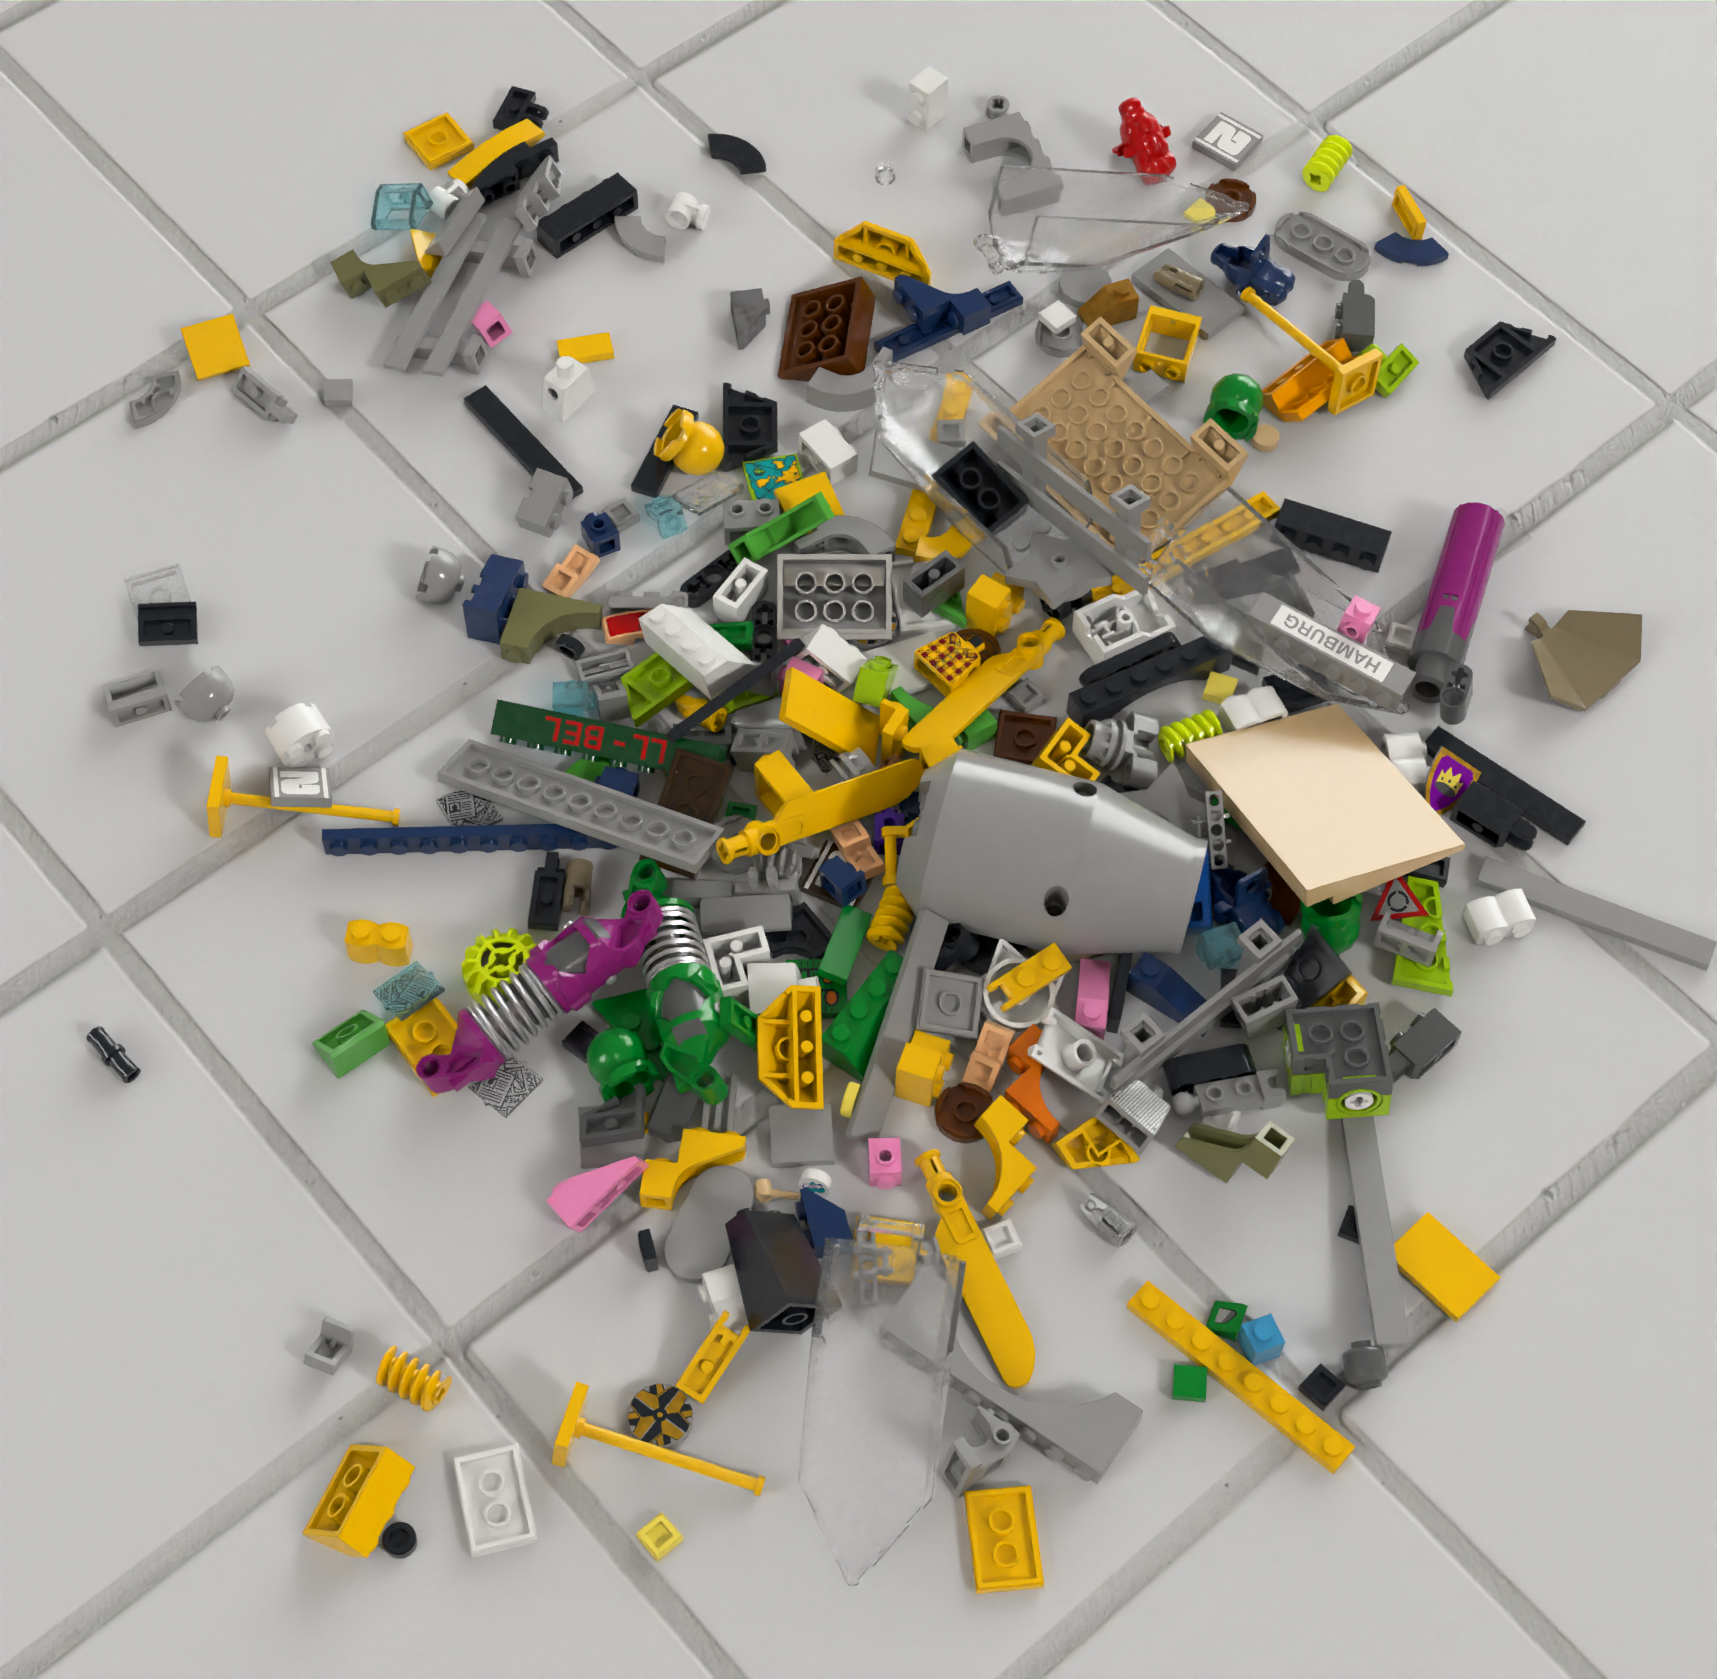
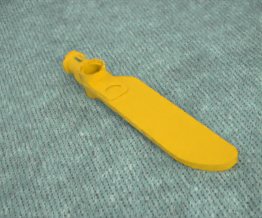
M1050 617L1043 622L1039 630L1020 634L1017 638V646L1011 652L988 658L902 738L903 748L912 753H920V748L951 736L956 738L1028 670H1036L1042 667L1044 656L1052 649V644L1062 639L1066 634L1061 622L1056 618Z
M908 759L788 800L781 806L773 820L764 823L758 820L751 821L745 826L744 830L739 831L737 836L728 839L724 837L719 838L716 842L717 853L721 861L726 865L744 855L747 857L760 853L766 856L773 855L782 845L893 807L908 798L918 787L924 773L923 765L917 759Z
M939 1149L926 1151L918 1156L914 1163L916 1167L921 1168L927 1181L925 1186L932 1199V1207L941 1217L935 1233L941 1255L1003 1382L1008 1387L1014 1389L1024 1387L1029 1383L1034 1371L1036 1352L1032 1334L962 1195L961 1185L958 1181L954 1180L951 1172H946L940 1160L941 1153ZM950 1193L955 1199L946 1202L941 1200L939 1195Z

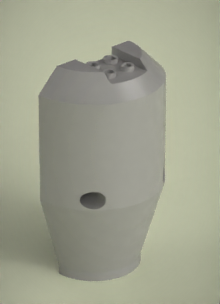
M963 748L924 771L919 784L918 802H920L919 809H921L919 819L915 820L912 836L905 837L903 840L896 875V885L916 917L920 909L926 908L948 920L949 924L960 923L968 932L996 939H1004L1007 942L1043 950L1055 942L1063 954L1169 952L1180 955L1203 868L1208 840L1192 836L1103 783ZM1050 913H1053V914H1056V915H1058V916H1051V915H1049V914H1050Z

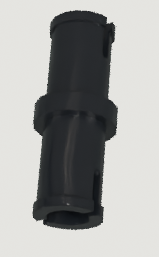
M98 1026L89 1032L86 1040L100 1053L102 1062L106 1066H111L124 1083H130L139 1076L141 1072L139 1067L125 1054V1048L121 1044H116L103 1027Z

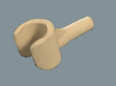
M759 1179L755 1182V1198L761 1203L771 1201L773 1198L799 1200V1192L772 1189L769 1179Z

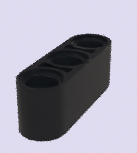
M1235 1044L1171 1058L1162 1065L1172 1096L1179 1092L1194 1094L1193 1089L1197 1084L1256 1075L1257 1072L1247 1044Z

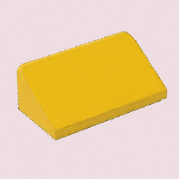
M411 229L410 234L416 259L431 279L443 257L425 253V250L436 234Z

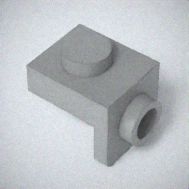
M326 1316L322 1321L321 1334L305 1353L304 1364L334 1375L352 1352L354 1327Z

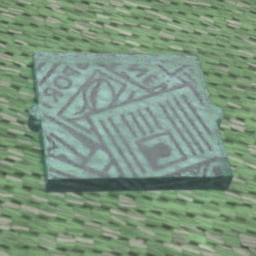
M415 961L375 989L373 993L383 1003L385 1010H390L402 1022L442 994L445 989L435 979L432 971L428 972Z

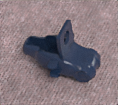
M1268 234L1264 235L1256 248L1248 246L1233 247L1221 243L1211 253V263L1218 266L1224 272L1226 278L1238 287L1236 290L1238 295H1241L1245 288L1252 287L1256 291V295L1261 297L1268 305L1277 306L1287 299L1288 293L1294 288L1296 278L1289 269L1277 265L1270 258V235Z
M1223 860L1214 861L1215 865L1223 864ZM1210 866L1211 899L1215 905L1214 909L1218 912L1213 916V919L1219 924H1224L1228 921L1231 927L1238 931L1239 935L1262 919L1279 936L1286 924L1281 913L1267 899L1270 894L1266 889L1272 885L1267 880L1268 869L1263 866L1248 875L1242 870H1234L1229 866L1226 869L1211 870Z

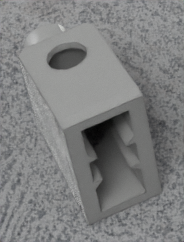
M1134 1080L1110 1094L1094 1117L1141 1155L1158 1132L1171 1108L1164 1101L1165 1093L1161 1087L1157 1085L1147 1087L1140 1080Z

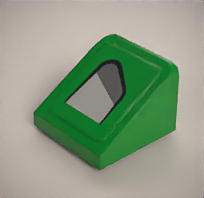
M1215 1300L1206 1327L1214 1334L1235 1342L1248 1306L1241 1303Z

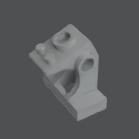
M981 1406L978 1407L974 1419L971 1421L980 1434L983 1445L971 1447L964 1436L952 1442L939 1469V1472L958 1498L964 1495V1491H969L972 1484L1004 1466L1021 1435L1012 1424L994 1416L995 1412L990 1408L985 1410Z

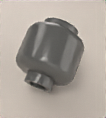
M1371 1340L1352 1342V1349L1345 1351L1342 1355L1347 1383L1355 1385L1356 1390L1381 1387V1381L1385 1380L1388 1376L1383 1348L1371 1346Z

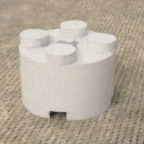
M299 703L283 710L274 718L276 724L272 728L268 725L265 729V737L286 767L304 768L311 759L315 757L324 758L333 751L331 744L334 740V733L313 703H310L311 707H306L304 703Z

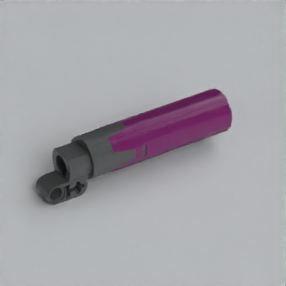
M1479 502L1460 504L1454 509L1407 662L1409 669L1416 672L1412 681L1413 697L1429 703L1440 702V718L1449 725H1456L1464 721L1473 694V672L1471 668L1464 665V661L1505 525L1504 518L1498 510Z

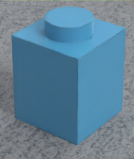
M1271 1313L1241 1324L1237 1336V1341L1246 1359L1254 1366L1280 1357L1285 1345V1340Z

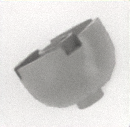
M432 545L429 554H432L430 562L426 561L417 588L419 593L416 595V599L438 604L450 600L455 591L461 592L465 576L460 575L461 564L453 553Z
M219 665L211 667L214 673L209 676L203 672L191 681L179 694L182 701L175 700V705L188 718L197 722H207L213 718L219 721L231 711L228 705L233 700V685Z

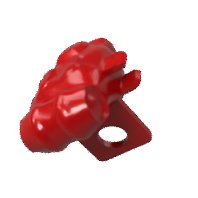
M1138 98L1126 99L1118 107L1122 120L1119 129L1122 143L1112 148V152L1117 154L1118 157L1131 158L1136 166L1138 176L1145 184L1157 183L1161 178L1168 177L1176 168V159L1169 151V145L1165 139L1171 135L1169 125L1163 127L1159 124L1152 114L1146 112Z

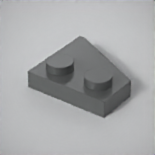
M643 1083L634 1085L635 1092L618 1100L615 1096L607 1100L602 1106L593 1108L581 1115L579 1141L583 1148L644 1138L646 1089Z

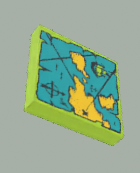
M797 454L743 462V471L751 500L763 498L776 499L773 493L774 489L803 479Z

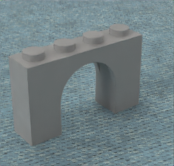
M1020 112L963 128L962 148L972 164L997 156H1012L1020 159L1028 166V169L1020 174L993 181L992 200L1002 217L1059 201L1060 189H1062L1061 177L1059 174H1055L1050 158L1044 155L1040 141L1034 138L1028 121H1024Z

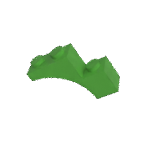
M819 492L769 522L741 536L727 546L738 565L744 557L755 563L835 517L822 492Z
M901 686L891 691V702H898L909 709L908 732L935 708L916 700ZM986 709L954 740L958 746L961 745L964 749L972 751L996 738L997 721L989 710Z

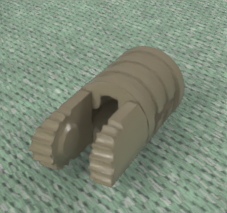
M1164 264L1161 269H1158L1153 274L1156 282L1193 301L1199 298L1205 285L1204 278L1198 277L1182 268L1171 266V264Z
M571 859L566 863L567 870L562 911L569 912L573 906V897H580L579 914L588 916L593 864L586 859Z

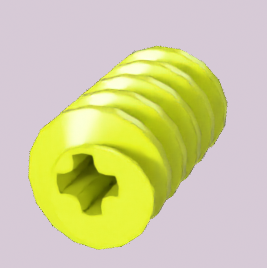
M1338 135L1325 137L1303 168V179L1310 188L1319 192L1329 189L1348 159L1352 156L1353 150L1349 141Z
M1205 709L1201 714L1195 713L1191 718L1185 717L1180 722L1175 721L1170 726L1165 725L1161 727L1157 736L1158 744L1166 760L1172 763L1174 761V752L1180 759L1185 757V744L1221 735L1223 731L1215 713Z

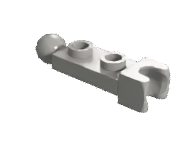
M1277 1069L1257 1071L1256 1075L1197 1084L1193 1089L1195 1096L1188 1092L1175 1094L1171 1100V1108L1179 1116H1188L1195 1108H1199L1202 1118L1255 1108L1265 1110L1280 1107L1285 1101L1286 1091L1282 1088H1271L1276 1083L1279 1071Z

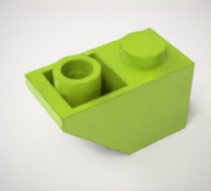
M875 656V658H870L859 669L852 701L880 708L881 701L888 698L898 665L891 663L892 659L888 657Z

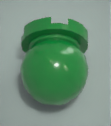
M1233 373L1221 378L1216 382L1211 391L1210 404L1207 406L1203 423L1211 418L1234 440L1245 438V442L1249 441L1255 436L1259 423L1258 416L1264 404L1263 392L1259 384L1246 374Z
M1361 893L1336 904H1333L1327 898L1306 907L1300 900V908L1303 915L1300 928L1303 939H1306L1307 932L1311 926L1315 925L1338 955L1351 949L1361 929L1359 919L1363 901Z
M614 1026L602 1030L591 1040L586 1053L587 1065L590 1074L600 1083L599 1092L604 1103L615 1096L620 1100L635 1092L633 1086L638 1083H643L646 1089V1097L655 1090L653 1083L656 1080L661 1081V1075L655 1063L648 1060L649 1057L644 1041L637 1033Z

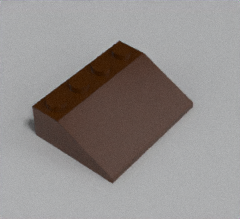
M862 276L792 294L777 375L779 379L809 382L819 367L839 375H855L865 370L876 296Z

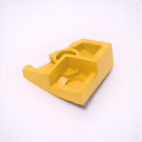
M1094 1116L1051 1144L1057 1155L1071 1170L1131 1164L1140 1160L1132 1147Z

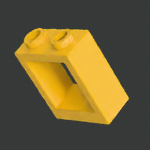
M1150 305L1136 347L1137 354L1134 357L1132 370L1146 373L1152 369L1158 376L1185 382L1199 337L1202 317ZM1151 332L1188 340L1183 360L1146 352Z
M779 749L772 754L763 755L754 764L755 796L773 818L781 806L788 800L814 792Z

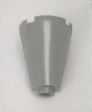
M782 697L740 708L736 711V715H732L731 728L736 733L738 728L792 729L793 737L800 751L810 749L813 738L779 720Z

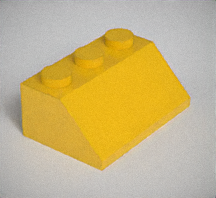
M350 1444L302 1534L345 1555L368 1558L370 1553L376 1548L379 1541L378 1537L385 1524L392 1518L395 1511L394 1507L402 1492L409 1486L410 1477L415 1466L386 1446Z

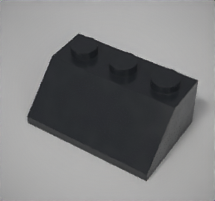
M974 440L931 475L933 480L986 538L1007 529L1027 511L1029 501Z

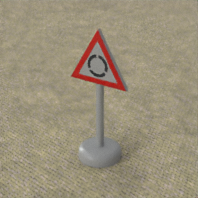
M1402 876L1388 881L1384 891L1377 887L1367 890V892L1380 897L1370 922L1381 921L1386 910L1392 912L1390 919L1429 916Z

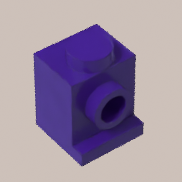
M886 808L881 813H875L874 850L878 855H885L881 828L885 826H904V813H898V810L894 808ZM904 838L896 839L897 855L901 854Z

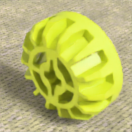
M498 928L491 929L490 936L484 938L480 934L475 938V945L466 948L465 960L461 964L465 987L469 995L476 1002L486 1007L481 999V995L485 994L500 1008L491 993V987H496L510 1000L502 989L500 980H506L510 984L512 981L509 973L512 972L518 975L520 972L518 971L519 965H522V962L526 963L525 960L530 957V950L538 945L533 942L532 936L527 933L519 935L515 928H509L508 933H500ZM497 943L513 944L510 948L501 947L497 949L493 945ZM488 949L491 952L488 958L489 963L482 968L481 958Z

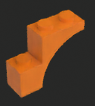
M1032 1024L1008 1046L1006 1061L1011 1070L1021 1076L1005 1090L1004 1098L1029 1120L1026 1125L1030 1133L1037 1139L1042 1138L1047 1144H1050L1058 1135L1060 1123L1049 1112L1042 1098L1040 1078L1045 1066L1027 1055L1028 1048L1038 1043L1042 1033L1039 1027Z

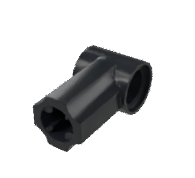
M960 923L948 925L934 970L944 971L957 960L962 962L968 961L976 955L979 943Z

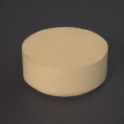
M1259 425L1255 436L1251 438V443L1257 450L1269 452L1278 446L1280 435L1278 430L1271 425Z

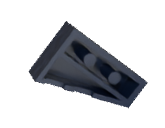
M491 554L480 573V578H482L480 585L474 584L471 588V593H474L471 601L465 600L462 606L468 638L500 645V640L519 588L526 589L529 574L525 573L524 561Z

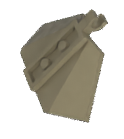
M1568 610L1551 629L1548 627L1546 620L1536 612L1529 618V624L1525 628L1527 632L1538 638L1532 641L1531 647L1549 698L1578 711H1586L1600 698H1604L1641 661L1642 614Z

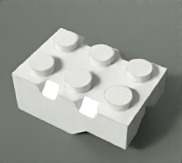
M1148 588V594L1145 596L1136 590L1123 596L1112 594L1074 611L1072 632L1096 665L1164 633L1172 632L1175 635L1176 625L1168 614H1158L1159 608L1156 604L1155 596Z

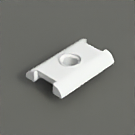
M1050 1007L1040 1020L1045 1026L1038 1043L1028 1048L1027 1055L1103 1104L1110 1094L1109 1091L1103 1088L1111 1068L1114 1070L1121 1067L1124 1054L1054 1007Z

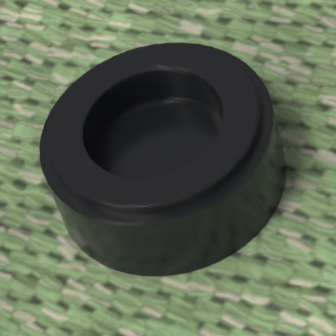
M561 634L555 643L557 650L570 659H580L585 651L584 645L568 634Z
M396 1522L386 1528L382 1536V1543L389 1556L402 1559L410 1556L415 1551L418 1539L411 1525L405 1522Z

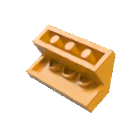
M1344 338L1329 339L1319 345L1342 365L1359 357L1352 356ZM1309 353L1262 390L1263 406L1284 422H1301L1329 400L1335 372L1313 354Z

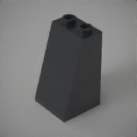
M744 1208L739 1210L736 1216L725 1224L750 1331L803 1334L840 1307L839 1300L794 1214L780 1213L778 1210L765 1212L755 1211L754 1208Z

